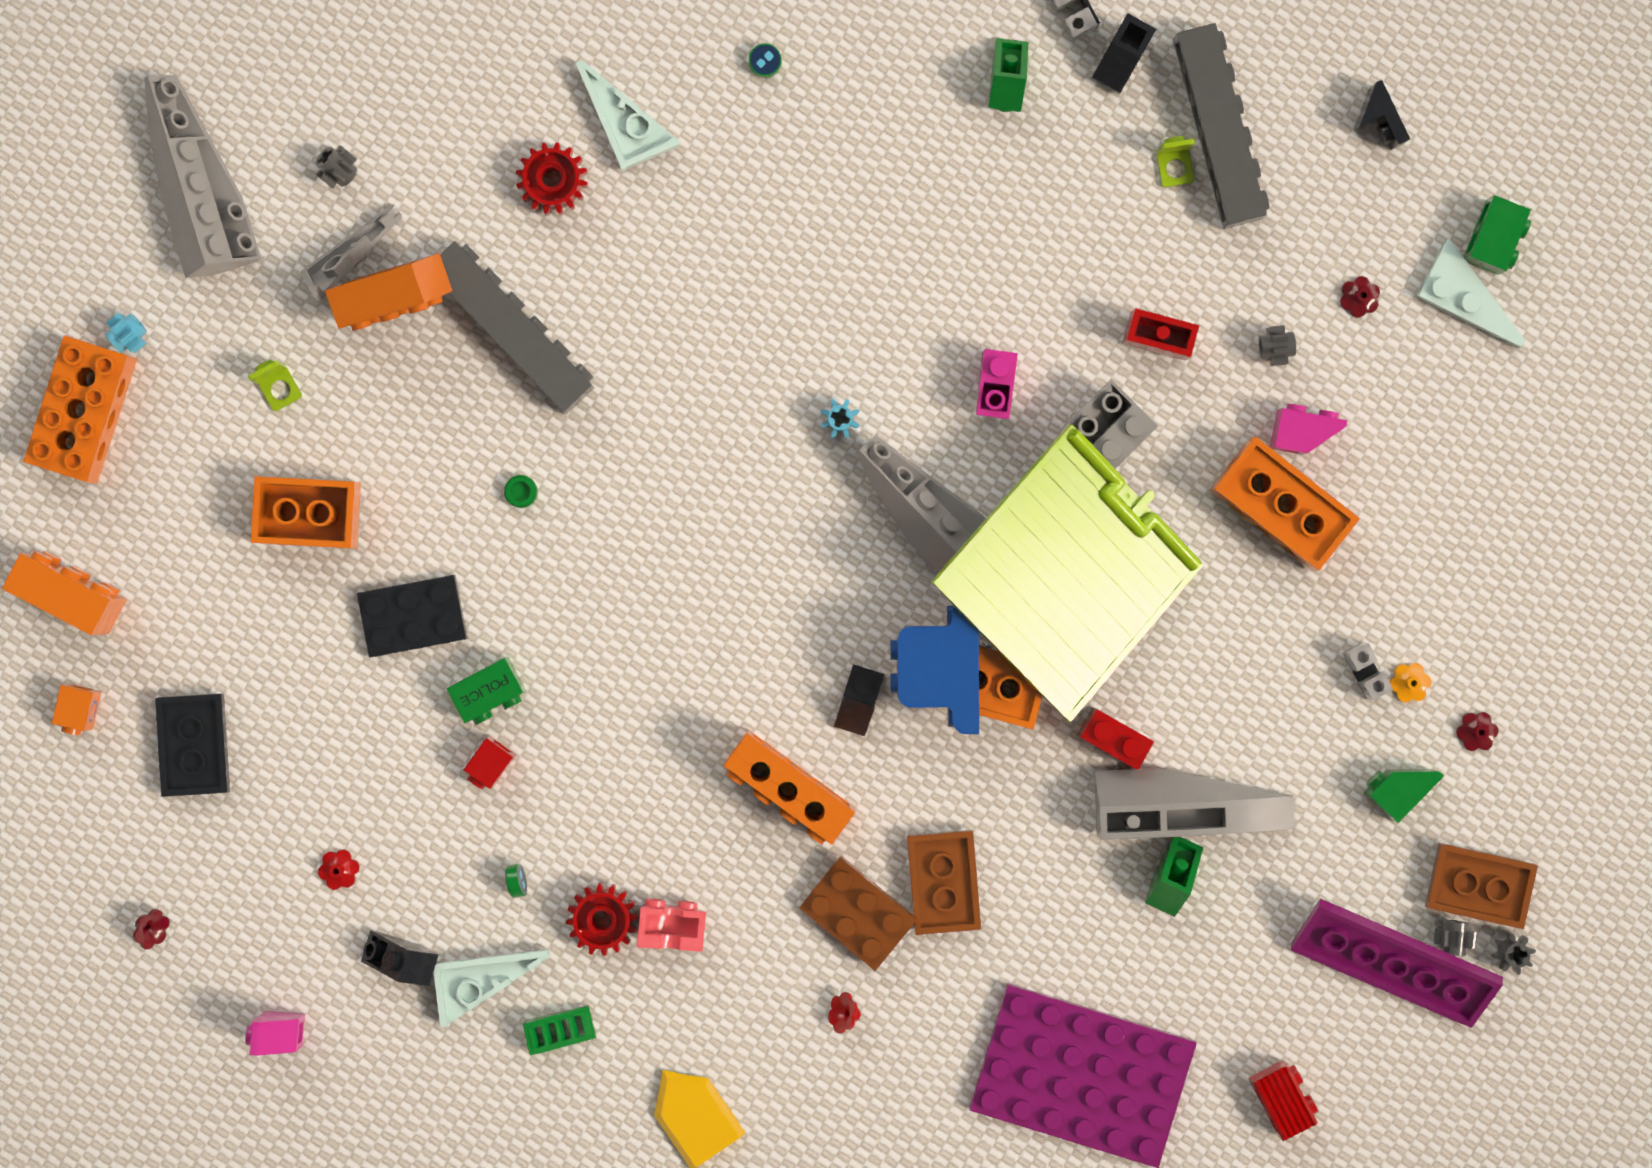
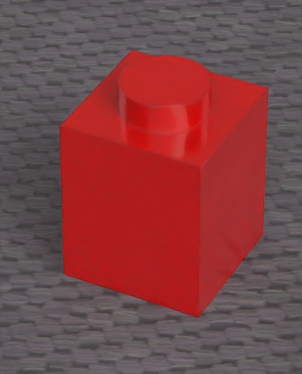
M487 737L464 768V771L469 774L467 780L482 790L485 786L492 789L517 754L493 737Z

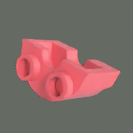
M647 898L645 905L641 906L637 947L673 948L702 952L706 912L697 909L698 903L693 901H678V906L665 905V900Z

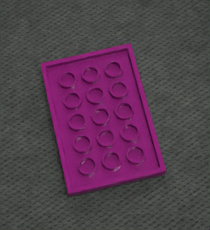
M1007 983L969 1110L1159 1168L1197 1042L1190 1038Z

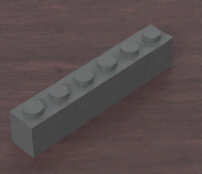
M1216 23L1178 32L1173 38V43L1223 229L1261 220L1267 215L1266 210L1270 208L1269 199L1266 191L1260 190L1257 179L1261 177V170L1258 160L1256 158L1252 159L1249 146H1252V136L1249 127H1244L1240 114L1244 113V107L1240 95H1235L1232 82H1235V73L1231 62L1226 63L1223 51L1227 49L1224 33L1222 30L1218 31Z
M454 241L440 254L453 290L449 293L560 410L567 415L595 388L589 382L593 375L581 363L575 367L567 359L571 352L558 339L552 343L544 335L548 328L535 315L529 319L521 311L525 304L512 291L506 295L498 285L503 281L489 267L485 271L479 267L476 261L480 257L466 243L460 247Z

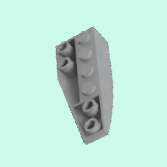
M177 75L145 77L147 115L156 173L166 216L185 278L212 276L259 261L261 256L243 197Z
M1110 379L1062 428L1061 432L1068 424H1072L1116 469L1158 425Z
M877 435L856 452L867 477L891 517L926 563L938 574L986 518Z
M1163 768L1094 770L1097 837L1101 840L1201 836L1295 829L1293 795Z

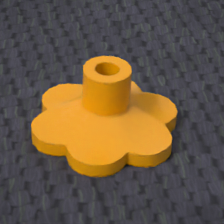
M1412 663L1409 666L1404 664L1398 665L1394 670L1395 676L1389 681L1393 688L1392 691L1396 692L1398 700L1404 703L1411 700H1423L1426 696V689L1431 685L1430 676L1424 673L1423 667L1418 663Z

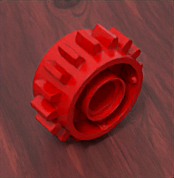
M544 142L541 146L542 150L536 151L531 148L529 149L531 154L529 159L523 157L520 159L524 168L523 170H516V175L522 178L523 181L517 183L516 186L518 190L527 191L521 198L524 202L533 200L531 208L534 211L543 207L544 214L547 216L550 215L551 210H556L559 215H563V208L568 206L571 210H574L573 202L576 199L583 201L584 196L580 192L581 188H588L589 184L582 180V177L588 174L587 168H578L583 159L581 156L572 158L573 149L571 147L562 151L559 142H556L553 148H548ZM551 171L561 174L559 184L554 187H548L544 184L545 175Z
M599 882L594 891L588 885L584 888L586 894L584 897L578 893L574 896L578 905L568 906L567 910L573 914V917L568 918L566 924L573 925L574 928L569 936L570 938L577 936L580 940L577 947L588 946L589 954L591 955L596 949L601 950L602 956L607 955L609 948H612L617 953L620 951L619 943L621 941L627 945L631 942L627 932L636 933L637 927L631 924V921L639 918V914L631 913V909L636 903L635 901L627 902L625 897L628 892L626 890L620 894L616 892V884H612L609 889H604L603 883ZM598 911L607 912L611 917V924L607 927L598 926L594 921V913Z

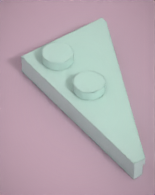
M582 60L576 62L622 171L680 146L675 136H672L656 120L642 111L637 104L605 80L594 68L584 61L582 62Z
M1444 240L1416 297L1516 348H1521L1525 342L1524 337L1452 241Z
M549 949L436 962L433 973L440 1028L448 1026L487 998H490L528 971L540 965V963L550 957Z

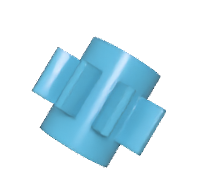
M118 312L106 322L111 329L105 333V336L120 353L126 349L136 353L146 344L142 337L147 333V330L134 314L130 313L125 317Z
M832 399L831 405L833 408L830 411L821 410V413L828 417V421L821 424V428L830 426L833 430L831 438H834L837 432H843L844 436L849 438L848 429L850 426L853 428H859L860 426L857 422L852 421L853 416H856L860 411L859 409L850 411L847 408L849 405L848 399L844 401L843 406H837L836 401ZM840 410L846 412L845 418L850 421L848 424L842 423L839 428L834 426L835 420L831 418V415L839 414Z

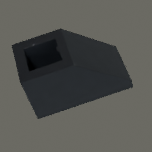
M1127 13L1091 79L1120 95L1153 37L1156 28Z
M370 930L367 942L364 945L361 962L397 982L429 986L439 954L420 944Z

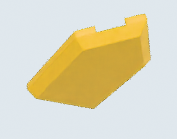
M662 1070L654 1117L689 1168H697L746 1133L709 1078Z

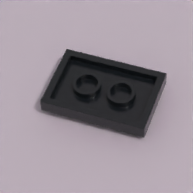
M456 575L357 593L369 658L468 639Z
M224 693L155 698L161 797L230 792Z

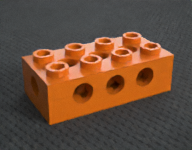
M64 335L23 462L84 482L97 484L137 358ZM94 371L95 381L92 385L88 386L86 382L87 375ZM83 402L85 412L78 418L76 409ZM70 434H73L75 444L71 449H68L66 440Z
M1256 436L1246 441L1209 489L1210 492L1311 571H1320L1360 520L1357 515ZM1255 475H1259L1264 480V488L1260 493L1256 492L1251 485L1252 478ZM1281 495L1286 496L1290 501V508L1286 513L1281 512L1278 508L1277 503ZM1307 516L1313 517L1316 522V528L1311 534L1304 528V520Z
M979 646V670L985 676L984 684L979 687V715L1034 729L1042 695L999 651ZM1006 679H1013L1017 685L1016 692L1010 697H1004L1000 692V685Z
M749 729L723 765L728 769L725 774L741 786L744 781L754 788L752 794L766 805H769L771 801L781 808L779 813L781 816L794 825L800 821L808 827L806 834L821 845H823L825 840L832 845L856 813L853 805ZM757 762L766 763L770 768V773L765 777L756 776L752 771L753 764ZM783 782H791L797 787V792L792 796H784L779 792L778 787ZM810 802H819L823 805L824 810L821 814L812 816L806 812L805 807Z

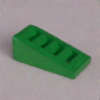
M589 1005L527 1019L523 1022L530 1056L596 1038ZM581 1016L584 1033L578 1034L574 1017ZM565 1019L568 1021L571 1033L569 1037H565L562 1020ZM550 1023L555 1025L558 1038L556 1040L551 1038L548 1025ZM541 1026L544 1038L543 1043L538 1042L536 1027Z

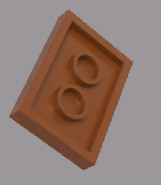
M973 830L907 835L913 915L918 918L914 923L915 935L981 930Z
M1439 842L1425 907L1524 929L1538 865Z
M843 856L838 858L799 907L874 971L880 967L918 920V918Z

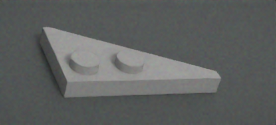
M394 204L301 271L310 293L318 303L326 296L325 290L335 287L403 217Z

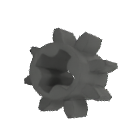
M339 145L337 150L333 147H328L320 153L316 160V166L320 169L316 176L331 188H334L336 184L344 187L356 176L357 168L353 163L356 162L357 158L341 145Z
M1285 325L1266 328L1267 335H1259L1258 341L1261 359H1270V366L1289 364L1288 357L1296 356L1294 332H1285Z
M1444 920L1443 927L1435 928L1434 944H1440L1441 950L1451 955L1466 956L1467 949L1475 948L1477 932L1469 931L1468 922Z
M1507 932V939L1503 941L1495 940V943L1498 945L1497 952L1491 955L1495 959L1502 960L1499 969L1505 972L1512 966L1513 972L1520 975L1522 967L1526 965L1529 967L1533 966L1530 962V954L1536 953V950L1525 946L1528 942V937L1522 935L1516 941L1515 935ZM1513 947L1519 949V953L1514 954V960L1508 957V954L1513 953Z

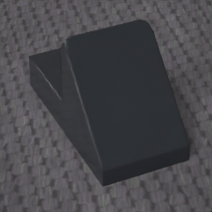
M1381 79L1369 88L1354 131L1378 121L1380 126L1377 127L1380 139L1385 145L1389 144L1391 150L1409 141L1410 137Z
M853 664L833 727L865 737L875 709L884 673Z

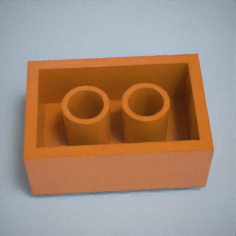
M437 253L353 279L327 289L325 293L338 329L351 326L352 331H356L379 321L382 323L398 318L406 313L412 314L428 309L430 306L443 302L441 296L453 290L441 255Z
M254 476L251 543L358 549L361 483Z
M34 550L33 553L19 554L2 587L3 590L91 636L106 635L111 632L127 601L126 598L118 595L121 591L119 588L104 581L100 584L89 580L91 577L90 573L75 566L69 568L60 565L62 559L47 551L41 553Z

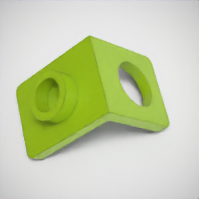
M1184 136L1167 138L1156 150L1162 187H1173L1194 182L1190 149L1195 144L1194 139L1184 140ZM1171 160H1180L1185 165V173L1182 177L1172 178L1168 175L1166 167Z
M272 359L267 360L254 368L256 372L248 376L250 381L259 385L273 411L277 412L303 396L286 364L276 360L273 362ZM277 381H285L290 386V394L283 400H278L272 395V386Z

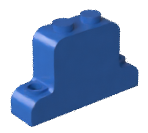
M954 605L947 606V625L907 626L898 632L897 640H890V660H897V673L890 674L891 694H897L899 701L909 708L946 707L948 727H954L961 734H979V631Z

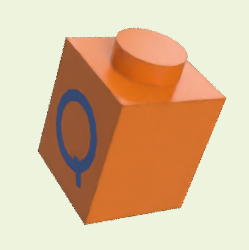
M74 684L61 685L51 724L62 726L61 732L80 736L81 731L93 730L102 691Z

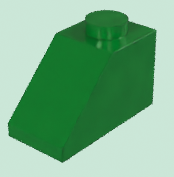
M996 38L988 108L997 109L1002 112H1021L1027 80L1029 42Z
M1434 769L1385 770L1383 773L1378 771L1367 781L1366 785L1368 788L1363 794L1391 821L1399 823L1444 775Z
M1171 837L1152 877L1145 903L1175 917L1191 895L1204 847L1182 837Z

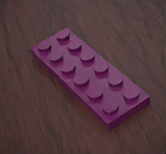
M1321 898L1291 943V951L1470 1028L1474 1026L1503 986V977Z

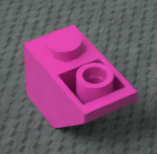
M984 349L978 382L976 415L1009 419L1018 353Z
M1287 404L1286 408L1276 411L1270 448L1300 455L1307 454L1347 427L1348 420L1339 419V413L1319 410V415L1307 413V407Z
M265 1011L246 1029L245 1044L250 1045L249 1055L259 1056L297 1052L303 1047L305 1014Z

